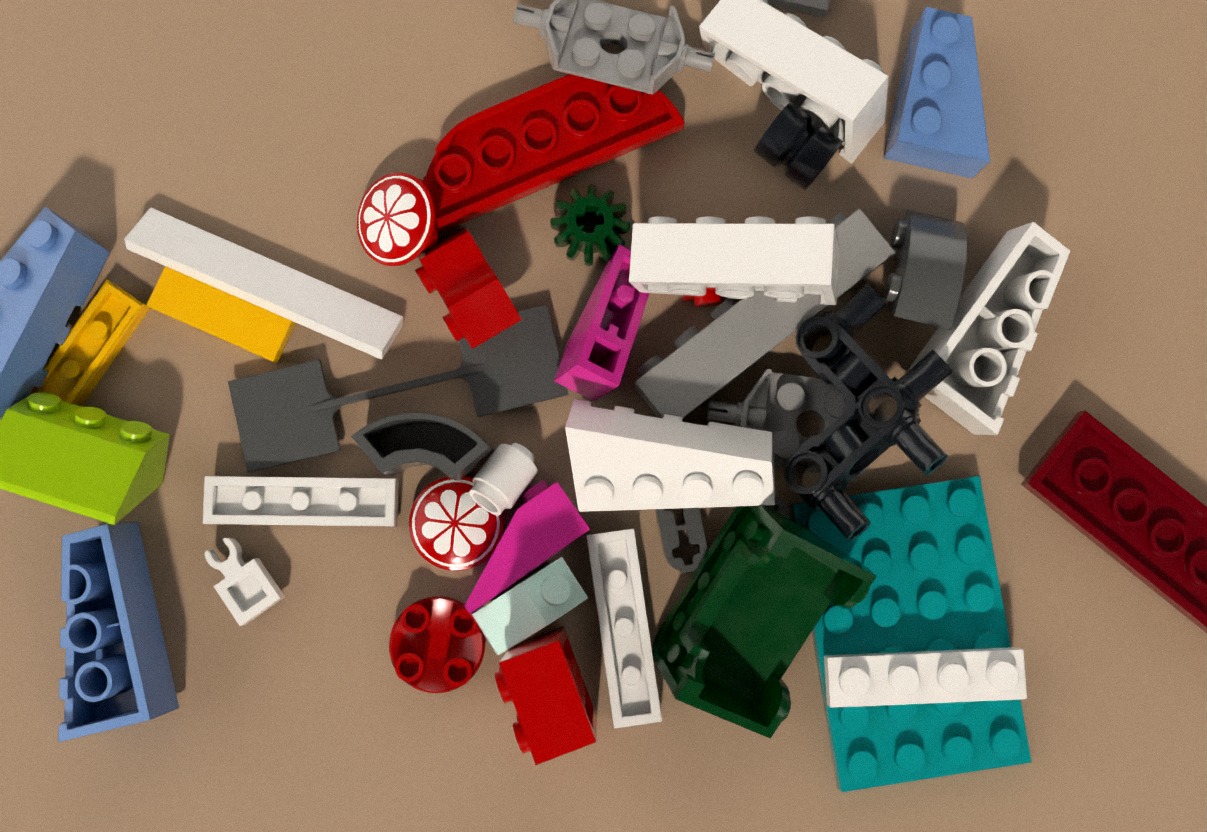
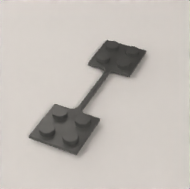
M547 305L518 311L522 319L521 321L473 349L465 338L459 340L463 361L456 370L341 398H335L328 392L320 359L228 381L247 472L250 473L341 451L334 417L337 410L344 405L459 378L468 382L477 417L569 395L566 387L554 382L561 361Z

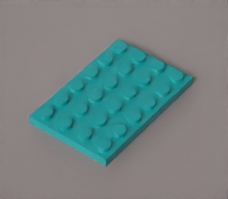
M980 476L850 495L851 500L871 522L870 526L852 541H848L822 510L815 511L810 509L805 502L791 504L792 518L795 523L866 565L877 576L871 584L867 596L861 602L848 609H843L831 602L812 630L837 788L841 792L1032 763L1021 699L830 708L826 703L824 655L1011 647Z

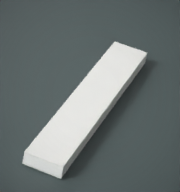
M151 207L124 238L126 249L381 360L403 326V316Z

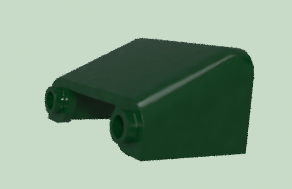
M767 505L736 506L658 630L652 647L653 660L676 700L771 739L780 723L787 718L791 709L790 692L781 678L831 602L843 609L852 608L867 596L869 588L877 576L866 565Z

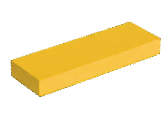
M167 266L164 267L146 305L153 310L278 364L296 325V322Z
M107 279L73 326L63 345L59 346L44 367L49 372L41 388L33 387L29 395L35 392L52 393L59 396L62 401L82 406L151 308Z

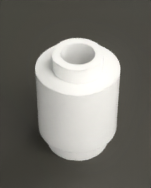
M513 443L512 445L500 444L473 478L474 486L469 492L471 498L480 507L494 515H500L504 509H511L538 473L537 467L534 464V455L518 443Z

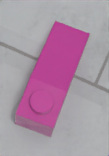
M620 244L614 248L611 258L608 260L568 340L554 382L592 401L598 400L619 386L650 294L639 292L629 282L631 250Z
M543 480L521 496L525 504L516 510L465 604L469 614L590 530V527L558 482L549 487L546 481Z

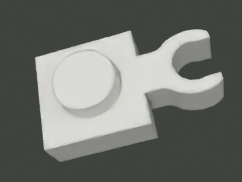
M224 538L223 541L230 550V555L226 561H221L214 550L205 551L204 556L211 567L220 570L224 575L225 579L213 587L239 626H243L278 603L285 596L259 558H254L245 564L239 542L234 538Z

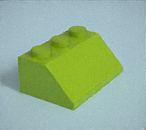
M35 392L6 409L0 421V489L115 525L163 484L170 434L152 429L149 424L144 422L126 421L107 415L100 408L82 407L62 401L59 396L52 393Z

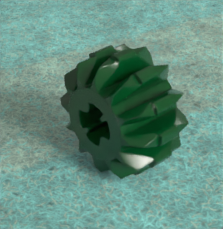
M593 184L588 186L586 197H582L576 188H572L569 191L572 204L558 200L556 210L562 216L551 218V228L560 232L554 237V243L556 247L570 245L566 253L567 259L570 261L576 259L579 253L583 252L586 266H592L593 253H599L601 259L604 262H608L611 258L608 246L615 248L620 244L625 247V241L620 234L630 231V222L620 218L626 214L627 207L624 203L611 206L614 199V192L611 190H607L601 198H598L596 186ZM587 218L596 219L594 233H586L584 230Z

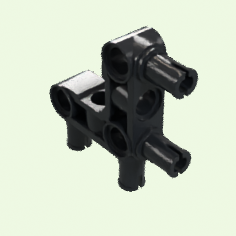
M867 283L835 313L832 310L828 313L825 311L821 316L805 320L797 329L795 336L796 345L803 357L827 384L833 383L845 396L843 402L846 406L843 408L844 414L818 437L812 435L786 462L784 469V478L787 485L803 499L810 509L815 511L822 510L848 541H852L861 535L870 526L871 522L844 492L845 486L890 446L897 445L925 475L934 472L948 458V455L919 425L921 419L918 412L922 406L919 401L953 371L934 350H931L899 380L896 377L892 379L888 377L854 341L857 338L854 334L886 306L885 301ZM824 335H832L831 344L827 349L821 352H813L814 343L818 338ZM887 401L897 403L896 413L892 418L887 421L875 420V411L880 404ZM811 466H820V480L812 487L805 488L802 483L803 473Z

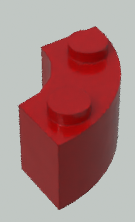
M465 227L436 243L432 250L423 251L418 256L423 266L415 271L429 294L436 290L440 294L450 312L442 318L456 342L465 338L473 349L522 320L499 279Z

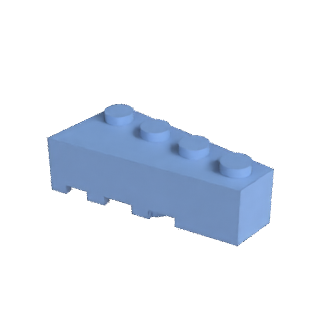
M47 207L42 209L0 261L1 419L6 409L28 397L33 387L41 388L49 372L43 369L55 344L63 345L71 330L67 328L68 319L74 307L83 306L110 254L107 249L82 229Z
M138 521L116 523L115 525L105 524L63 535L61 601L66 603V626L60 628V648H66L65 677L59 679V699H65L64 722L59 724L58 742L148 721L178 709V700Z

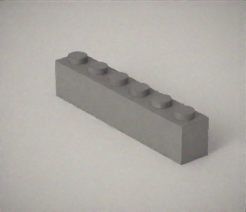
M860 208L848 218L841 212L826 223L835 225L839 245L837 299L896 253ZM755 291L754 296L742 299L738 303L733 298H729L710 314L714 321L707 327L699 331L696 326H693L673 342L678 348L664 360L657 354L644 363L636 371L641 378L635 381L634 388L658 418H663L664 414L680 416L684 419L795 333L805 320L817 316L829 305L819 304L820 295L804 294L803 297L797 298L796 303L778 302L776 298L764 295V291Z

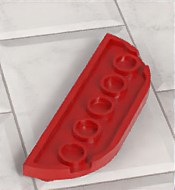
M572 74L560 77L489 107L457 124L435 148L436 153L428 167L426 176H423V180L430 187V193L435 204V228L438 234L681 131L684 129L685 122L674 104L660 90L654 94H648Z

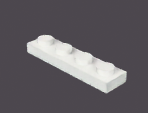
M205 476L203 524L397 526L399 479Z
M634 528L587 535L614 729L662 722Z
M1018 647L824 655L826 703L830 708L1027 699L1024 649Z

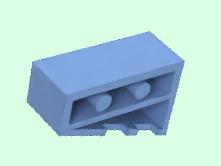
M925 7L913 26L906 51L884 159L967 178H973L990 163L972 17Z

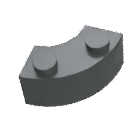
M907 209L904 220L898 219L892 232L890 246L895 247L896 252L894 254L895 273L891 272L887 279L883 299L888 301L887 308L895 317L951 330L961 296L966 269V228L959 221Z
M405 413L385 417L363 427L351 436L381 473L391 476L408 467L429 465L440 469L451 479L458 481L495 451L485 440L460 423L445 417L426 413Z

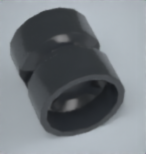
M789 102L765 131L757 143L754 152L773 167L780 164L786 166L785 176L805 191L825 168L843 141L824 126L813 129L811 127L812 117L794 103Z

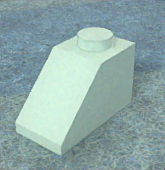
M560 557L473 613L472 616L495 653L500 655L546 627L588 599L563 557Z

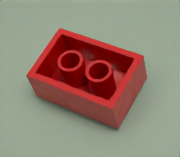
M562 626L509 648L499 662V672L494 675L503 702L513 701L516 709L517 722L513 723V730L521 752L524 754L531 751L535 765L596 743L597 714L565 627Z

